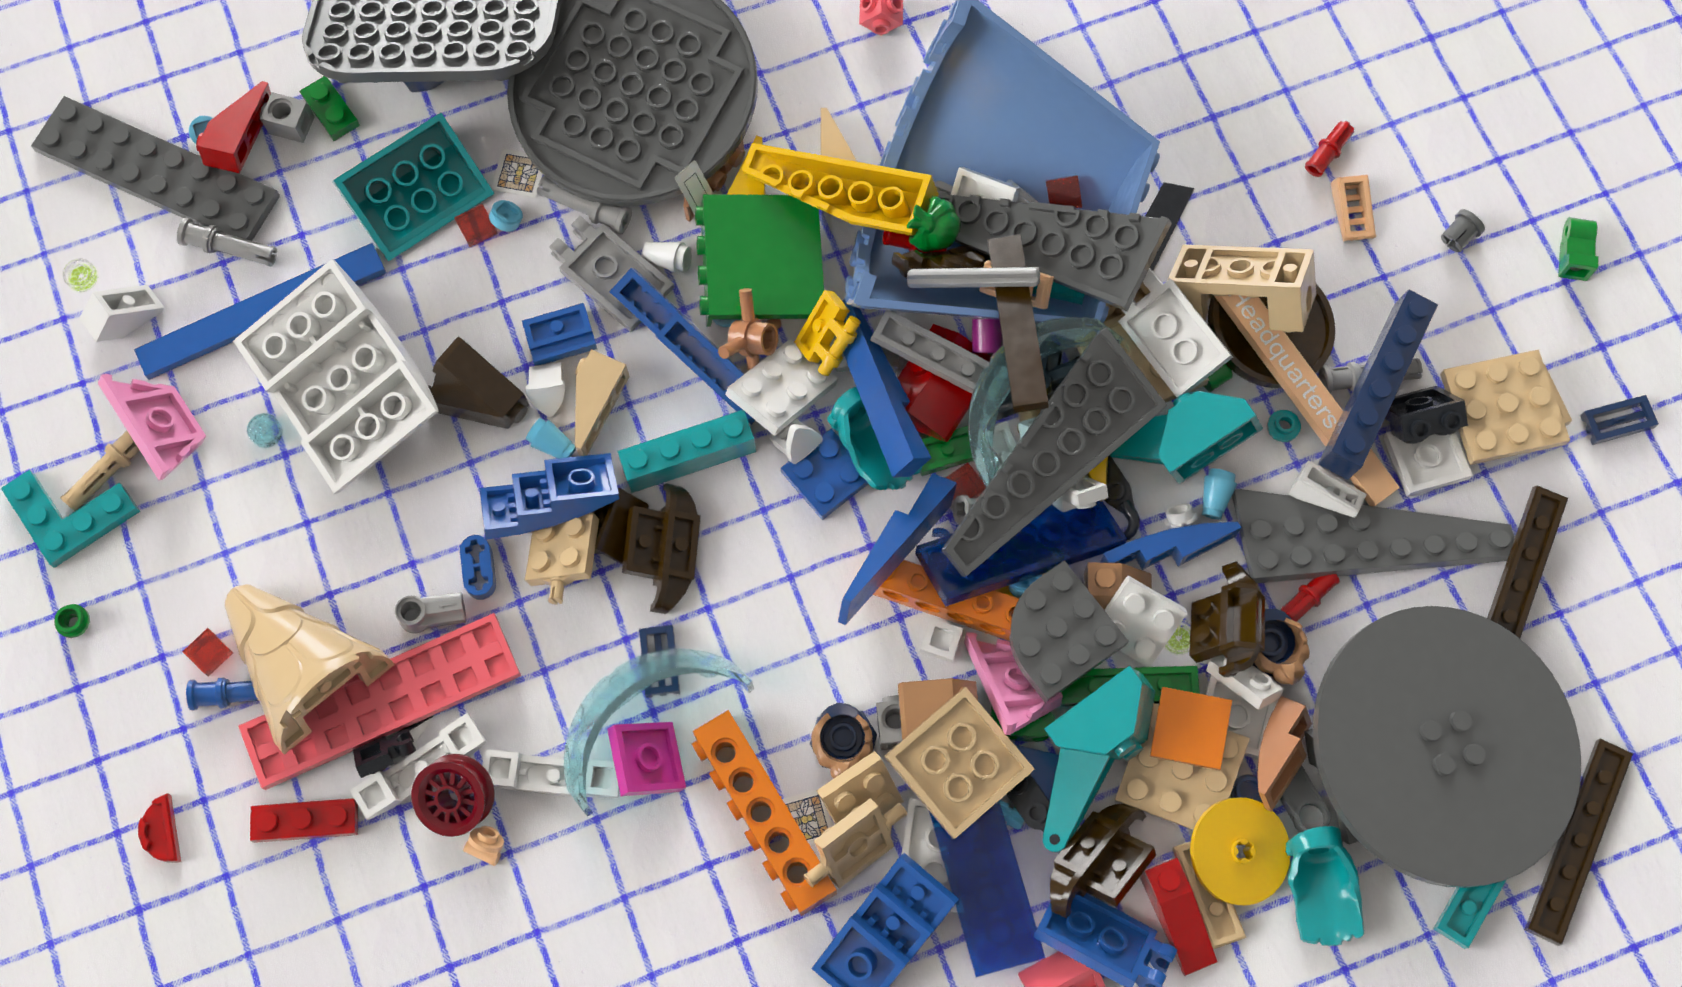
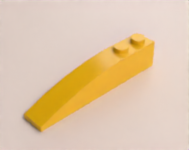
M756 143L751 144L742 168L743 174L850 224L911 236L915 235L918 229H907L909 220L914 218L913 211L915 205H919L927 212L931 196H939L932 175Z

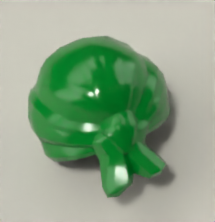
M931 196L929 199L930 205L927 212L919 205H915L913 211L914 218L909 220L907 224V229H918L915 235H910L909 242L923 252L939 251L950 247L960 233L961 222L955 207L948 200L937 196Z

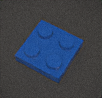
M832 428L822 435V442L804 459L796 464L788 461L780 468L784 477L822 520L868 485V482L857 472L848 450Z

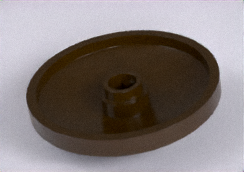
M1317 284L1316 296L1304 331L1285 332L1315 373L1328 360L1335 341V320L1332 308L1324 292ZM1213 295L1208 308V326L1233 356L1225 364L1234 373L1250 383L1267 388H1282ZM1259 297L1268 309L1267 297Z

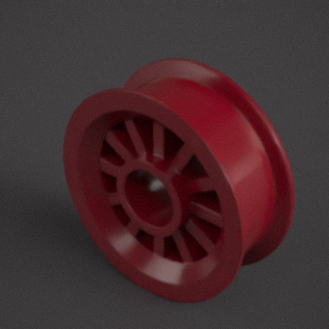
M462 754L442 756L425 767L417 775L411 791L412 805L418 819L432 832L447 837L460 836L471 831L488 816L495 798L493 781L488 771L475 759ZM449 790L456 794L458 801L450 796Z

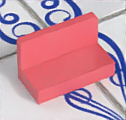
M1059 951L1018 973L1024 987H1106L1100 973Z

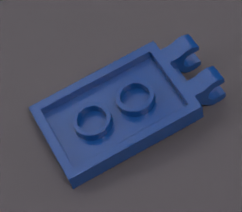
M1088 893L1084 897L1076 894L1071 904V914L1067 919L1052 912L1051 903L1049 904L1033 936L1035 939L1124 987H1133L1135 983L1138 987L1163 986L1166 979L1164 973L1167 972L1170 962H1173L1177 949L1172 945L1156 940L1157 930ZM1149 962L1153 968L1148 967Z

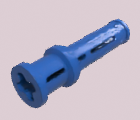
M224 677L218 678L215 682L198 683L196 680H189L186 687L187 705L191 711L197 710L198 707L218 705L222 709L227 708V706L234 702L259 701L256 697L252 681L230 682L229 679Z

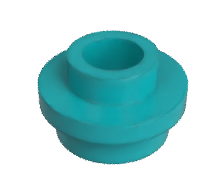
M1278 410L1270 416L1267 422V430L1276 441L1290 442L1298 436L1301 430V422L1293 412ZM1280 421H1286V422H1288L1289 425H1290V428H1289V429H1283V428L1279 425V422H1280Z

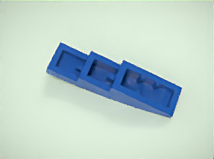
M1219 522L1164 530L1132 540L1103 553L1100 563L1127 564L1136 559L1140 568L1144 570L1172 556L1179 567L1235 538L1241 526L1239 522Z

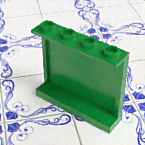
M703 194L701 206L695 207L696 226H701L702 236H697L696 248L697 255H703V266H698V285H704V296H700L699 311L700 315L706 316V327H711L713 319H742L739 290L744 288L752 289L754 315L757 319H808L824 292L819 209L790 195Z

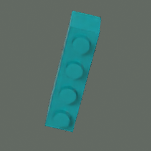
M740 410L617 452L631 493L755 453L756 446L745 411Z

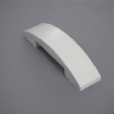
M469 713L464 714L438 732L440 736L385 772H376L350 790L367 820L410 799L412 786L417 775L438 758L448 754H462L471 757L486 743Z
M485 749L482 766L488 771L494 787L562 796L619 797V786L614 761L560 759L521 755L519 752Z

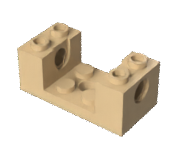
M1183 244L1168 277V280L1172 279L1205 322L1208 318V307L1213 295H1238L1250 298L1267 297L1270 330L1303 332L1316 296L1314 250Z

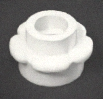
M1187 503L1171 506L1165 511L1167 517L1165 525L1171 528L1190 526L1197 520V513Z

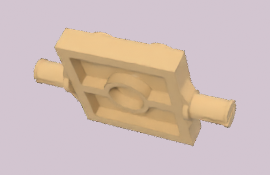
M594 513L574 518L556 526L532 531L525 581L530 586L550 585L548 602L558 605V603H563L564 586L576 580L591 579L599 518Z
M870 798L862 805L855 807L849 815L833 827L826 829L821 836L814 840L820 853V863L803 875L807 883L814 887L815 884L827 875L830 876L831 881L839 889L894 847L891 839V828L896 822L908 815L905 808L898 802L897 805L883 815L879 806Z

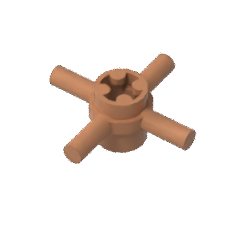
M744 288L739 290L742 320H735L731 324L728 332V343L719 347L718 353L723 359H727L735 353H740V355L746 357L747 370L749 371L759 363V355L769 356L775 352L778 345V329L781 328L782 323L780 319H769L766 322H761V320L755 318L752 289Z

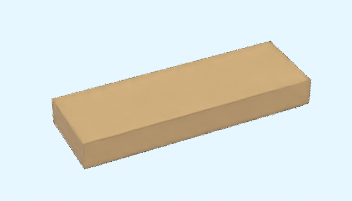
M1191 841L1173 847L1172 850L1175 858H1178L1193 890L1213 949L1245 939L1246 935L1234 905L1215 898L1199 882L1191 862Z

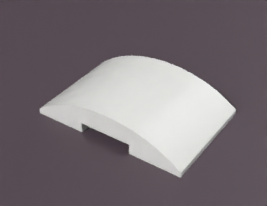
M333 259L233 341L267 392L273 393L303 438L300 443L334 494L341 492L439 412L426 381L401 341L371 301Z

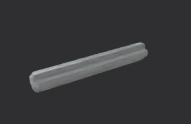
M1037 267L911 269L907 273V284L910 288L1036 287L1040 283V271Z

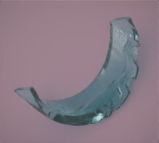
M1065 317L1035 324L1041 360L1061 350L1088 346L1094 336L1105 327H1107L1119 344L1124 339L1100 320L1094 318ZM1004 345L993 354L989 365L982 370L975 385L969 409L968 434L971 453L977 471L986 487L999 468V457L993 449V435L1001 405L1011 391Z
M694 649L654 651L621 664L615 668L613 673L604 676L591 689L580 704L572 720L564 751V776L568 792L587 817L593 813L587 805L586 773L590 754L597 736L614 712L651 684L677 675L699 673L707 678L721 675L738 680L744 689L750 693L754 690L753 681L734 662L713 653Z

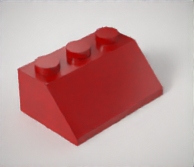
M933 324L929 331L972 353V342L962 334ZM973 353L994 365L996 364V360L987 353ZM908 361L898 376V380L910 400L905 409L916 430L948 442L977 396Z

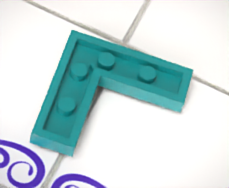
M30 470L1 488L46 561L53 568L59 566L141 512L120 482L64 519L36 475Z
M1506 880L1477 887H1456L1433 929L1463 949L1469 948Z

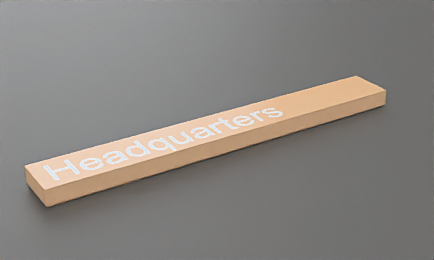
M1238 295L1215 296L1323 444L1327 446L1343 410L1286 333L1269 329V315L1266 306L1259 297L1250 298ZM1370 449L1362 468L1350 478L1357 489L1367 494L1365 500L1369 506H1376L1400 488L1372 449Z

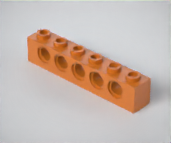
M906 560L900 563L873 594L1010 641L1012 614L1019 598Z
M729 710L692 731L697 741L691 745L701 762L708 759L714 770L709 775L717 789L720 791L725 788L732 800L726 804L736 821L743 818L749 830L744 832L754 851L761 848L767 860L762 864L772 881L779 878L785 888V891L780 893L790 912L797 909L802 916L835 896L837 889L828 875L815 884L814 887H811L806 880L801 883H793L788 879V872L792 867L802 866L809 872L820 863L819 859ZM730 747L736 751L733 760L727 763L717 760L718 752L722 748ZM746 776L753 780V786L747 792H738L734 788L736 780L740 777ZM759 806L768 807L771 810L770 818L765 822H756L752 819V813L755 808ZM784 836L789 840V846L784 852L776 853L770 849V842L774 837Z

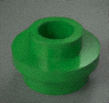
M70 604L60 608L54 618L57 632L67 638H75L82 635L90 623V616L87 610L77 604ZM78 617L77 623L73 627H69L70 620Z

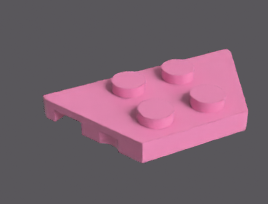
M102 374L100 376L98 385L158 480H163L202 445L206 435L175 386L154 385L137 379H132L131 383L128 384L112 381V375Z
M966 633L964 644L1005 735H1011L1060 706L1063 697L1061 692L1046 703L1042 700L1018 668L1009 641L997 639V643L994 645L977 641L976 633Z

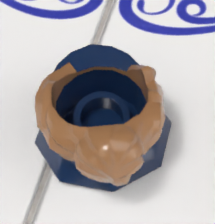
M1265 609V651L1258 654L1253 666L1273 677L1280 684L1294 685L1299 682L1305 674L1303 665L1310 655L1307 636L1302 630L1303 626L1291 620L1281 610Z
M836 703L828 706L821 713L820 717L817 718L811 734L810 746L816 754L819 764L822 767L831 769L832 778H836L873 752L877 733L863 711H859L850 704Z

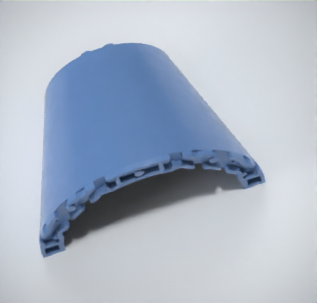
M955 0L949 10L948 20H943L923 59V63L929 65L928 69L923 68L920 76L915 78L913 86L911 85L895 123L897 127L892 136L893 139L891 142L888 141L879 166L932 175L934 183L942 181L952 186L954 185L958 168L965 167L1004 182L1012 180L1039 203L1074 206L1076 209L1091 211L1102 209L1109 210L1110 213L1126 215L1137 213L1140 202L1142 203L1149 192L1150 184L1147 183L1149 174L1155 170L1159 162L1160 154L1157 153L1160 141L979 0ZM862 226L861 231H857L849 261L850 266L855 267L854 277L848 276L845 283V301L848 305L864 309L999 320L996 297L980 292V287H908L907 279L900 274L898 268L892 265V256L894 252L904 254L909 252V250L884 245L882 242L884 230ZM954 242L947 250L963 245ZM1087 295L1084 296L1082 305L1049 298L1047 309L1033 307L1035 323L1098 327L1102 325L1109 311V307L1106 306L1105 302Z

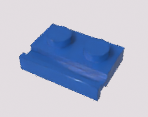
M584 303L522 320L535 366L585 353L591 349H598Z

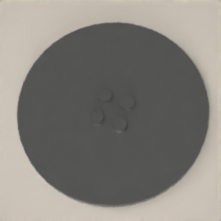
M562 0L555 38L548 53L530 68L512 75L508 79V110L516 137L534 166L555 185L572 195L605 205H647L683 194L674 178L694 160L707 180L734 154L750 126L755 111L758 94V75L754 53L746 31L735 14L722 0Z
M1423 606L1399 610L1383 616L1353 635L1338 651L1323 676L1317 693L1313 716V744L1317 768L1329 800L1342 822L1352 835L1379 860L1396 871L1416 880L1444 887L1468 888L1504 881L1524 872L1542 859L1557 843L1573 814L1581 780L1579 736L1569 703L1552 672L1541 658L1512 632L1481 615L1451 607Z

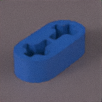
M471 535L464 539L460 545L463 584L465 590L472 598L484 600L489 598L496 589L493 551L489 542L484 537ZM476 544L481 549H484V551L479 552L480 563H475L473 556L468 553L473 551ZM477 571H481L483 579L488 581V583L483 584L482 590L479 591L472 585L477 582Z

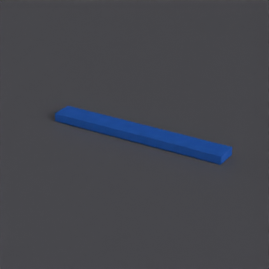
M373 243L334 259L357 286L387 273ZM325 264L135 348L134 351L145 377L148 380L153 379L233 343L238 336Z

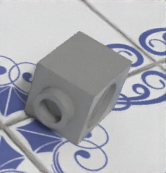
M271 92L268 102L263 104L260 112V119L269 134L304 143L315 118L307 101Z
M899 695L882 698L883 702L876 703L880 750L893 749L902 741L901 728L892 729L885 722L887 717L892 714L900 715Z

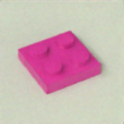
M673 722L617 724L607 729L621 797L673 793L686 789Z

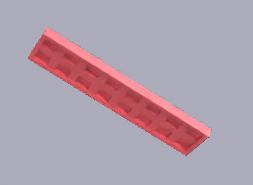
M495 613L390 658L395 665L368 687L357 674L354 675L303 717L312 732L286 754H283L279 747L275 745L265 714L239 725L238 727L261 788L264 790L270 789L352 752L353 749L383 736L391 735L520 677L521 673Z

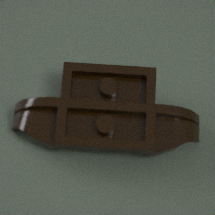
M966 246L928 253H920L918 250H914L904 254L894 252L892 265L898 268L900 274L907 279V273L911 269L983 268L984 263L990 260V256Z
M665 483L663 484V490L666 491V505L661 511L637 506L629 508L622 573L653 579V586H657L655 599L650 606V612L667 614L675 607L687 592L692 580H694L701 515L697 514L695 503L685 488Z
M1237 561L1222 566V572L1228 585L1222 586L1220 593L1191 603L1189 656L1196 663L1223 655L1227 661L1225 666L1219 667V674L1227 678L1250 668L1256 661L1258 654L1265 651V596L1261 593L1257 583Z
M1114 804L1098 813L1093 811L1065 848L1053 860L1054 868L1050 877L1052 912L1067 919L1071 914L1070 908L1076 894L1084 897L1086 893H1089L1115 907L1119 905L1156 857L1154 846L1130 835V825L1136 819L1143 821L1147 817L1144 811L1126 804Z

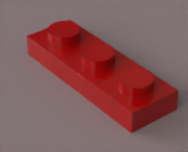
M354 798L251 806L250 841L253 843L358 835V804Z

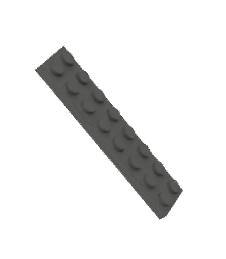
M63 96L31 145L34 151L177 216L191 218L194 223L208 227L209 225H216L223 233L251 241L255 238L280 197L278 191L239 173L205 166L201 156L66 96Z

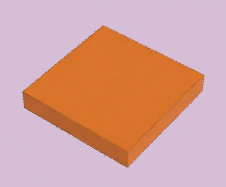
M1162 687L1150 757L1220 771L1232 700Z

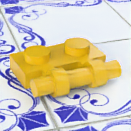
M824 290L794 341L809 362L819 363L822 360L818 372L824 376H829L833 368H838L843 360L842 353L848 344L854 342L857 337L856 330L861 324L860 320L854 316H849L846 323H844L850 310L834 291ZM834 336H836L837 338L835 339L834 343H833L832 346L830 347L831 341L833 340Z

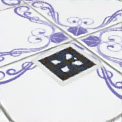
M503 149L491 188L494 191L535 198L537 196V188L540 186L538 184L543 174L534 166L525 152Z
M818 789L782 799L810 845L815 844L814 840L821 836L826 829L833 827L830 814L817 793ZM782 836L786 850L789 846V840Z

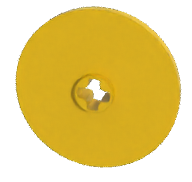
M1242 797L1224 799L1209 807L1195 825L1190 843L1192 866L1201 885L1220 901L1243 906L1257 904L1273 895L1287 875L1290 856H1287L1286 842L1289 840V837L1280 818L1273 811L1266 810L1263 803ZM1236 845H1245L1243 848L1244 858L1236 857L1239 852Z

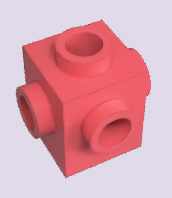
M860 0L859 24L880 36L889 33L891 30L903 25V0Z

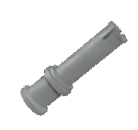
M545 176L539 181L538 185L543 186V188H537V195L544 196L586 214L592 223L605 224L614 228L615 233L620 235L627 229L632 216L631 208L626 206L621 208L582 199L558 187Z
M186 217L178 227L177 242L182 246H187L188 244L197 246L206 253L220 251L265 264L269 267L273 266L277 255L272 254L277 253L276 247L223 233L216 225L204 226L194 223L193 219Z
M1419 358L1412 360L1403 380L1421 379L1423 369ZM1348 362L1346 366L1334 368L1323 365L1319 370V379L1330 394L1333 390L1349 389L1353 391L1365 365H1359L1355 362Z

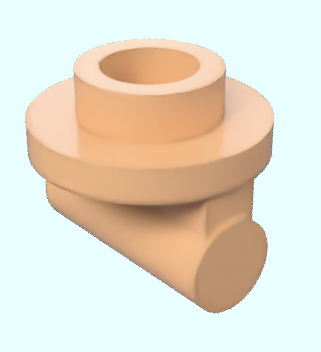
M482 826L475 828L470 832L463 851L496 866L501 857L500 852L504 839L492 827Z

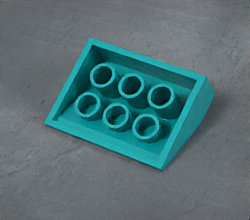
M441 112L335 178L332 182L387 261L392 260L495 194Z

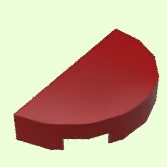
M168 793L152 801V805L146 810L143 818H140L138 824V837L142 848L153 858L166 863L181 862L172 795Z

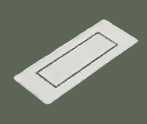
M694 160L674 178L695 215V207L701 206L703 194H713L697 162Z

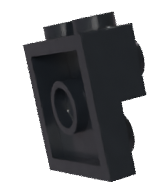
M1438 386L1395 396L1385 417L1389 421L1391 434L1407 444L1422 442L1434 434L1441 436L1450 435L1461 427L1468 426L1465 400Z

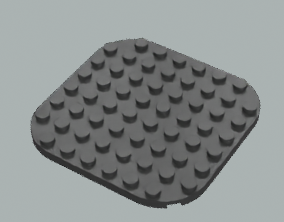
M312 0L302 34V44L310 65L323 76L337 80L339 83L504 81L512 75L530 68L548 53L555 38L562 0Z

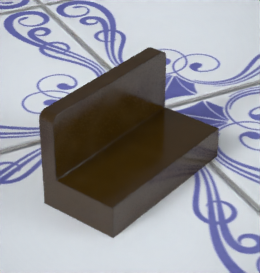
M618 488V500L592 512L599 518L594 554H603L623 564L629 508L637 506L649 509V505L622 488Z

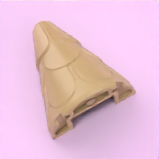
M252 585L236 586L227 594L225 609L239 655L244 664L247 665L256 697L261 702L273 741L283 754H286L312 732L303 717L354 675L357 674L368 687L395 665L379 648L344 633L337 626L305 613L301 607Z

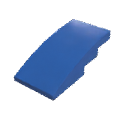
M611 453L544 460V471L512 474L513 484L479 488L485 540L520 535L556 526L589 514L618 500L619 492Z
M903 853L881 882L875 886L859 909L849 918L811 969L832 987H890L959 901V898L906 853Z

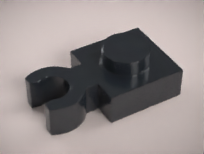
M409 729L398 732L389 740H387L386 736H383L353 749L355 767L360 777L363 778L378 771L382 772L388 766L394 764L393 758L398 756L404 757L414 753L416 748Z

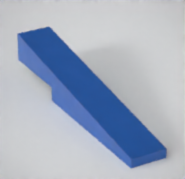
M630 268L609 292L736 412L743 410L725 394L728 387L745 373L729 358H721L718 353L719 348L635 268ZM745 412L749 424L752 425L756 420Z
M844 298L842 302L850 310L844 323H846L849 316H854L860 320L861 324L856 330L857 337L852 344L847 345L843 355L892 477H911L932 457L905 409L910 403L909 398L880 345L870 341L873 332L860 308L848 305Z
M932 473L909 514L898 510L894 511L842 598L838 617L839 623L846 625L946 513L952 505L957 482Z

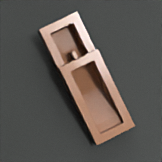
M1283 696L1280 697L1267 723L1258 759V792L1265 809L1271 812L1307 757L1302 739L1305 736L1304 731L1309 730L1312 725L1306 706Z

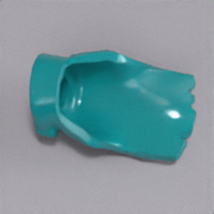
M857 387L847 390L838 398L827 417V421L835 431L839 432L840 440L848 450L857 472L872 488L877 490H886L888 488L897 490L906 487V482L911 481L913 475L920 474L922 467L911 477L893 478Z
M1322 826L1298 833L1286 842L1287 856H1293L1288 875V884L1294 898L1300 939L1311 944L1320 942L1322 946L1342 945L1344 940L1349 942L1353 937L1361 938L1364 935L1359 875L1350 853L1343 846L1341 830L1335 826Z

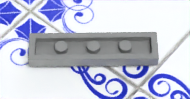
M886 310L870 341L987 402L990 401L1005 372L1004 369L889 310Z

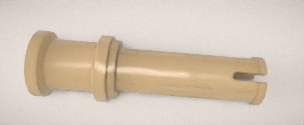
M127 430L113 444L108 443L104 450L106 454L60 497L74 511L78 510L120 467L125 468L131 465L130 460L140 450Z

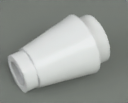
M646 242L642 256L647 261L678 274L681 271H688L692 262V248L686 246L684 242Z

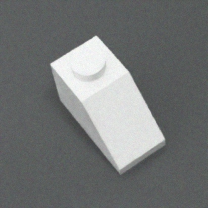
M148 285L92 292L79 319L96 342L126 337L160 314L164 306Z

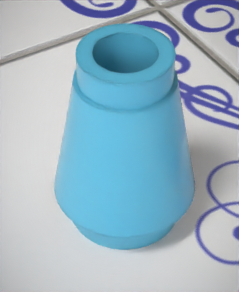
M539 418L526 436V440L531 443L532 448L555 458L572 457L576 450L572 441L550 420L545 421Z
M1211 468L1209 474L1204 476L1203 516L1216 520L1222 519V515L1237 486L1234 473Z

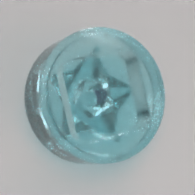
M258 414L247 425V435L258 447L268 448L274 446L282 437V426L271 414Z

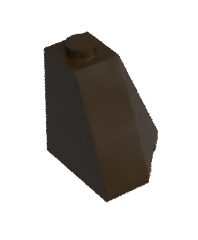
M459 336L436 360L432 370L436 374L432 387L430 385L428 387L436 402L439 414L509 429L514 422H520L526 415L529 403L525 394Z

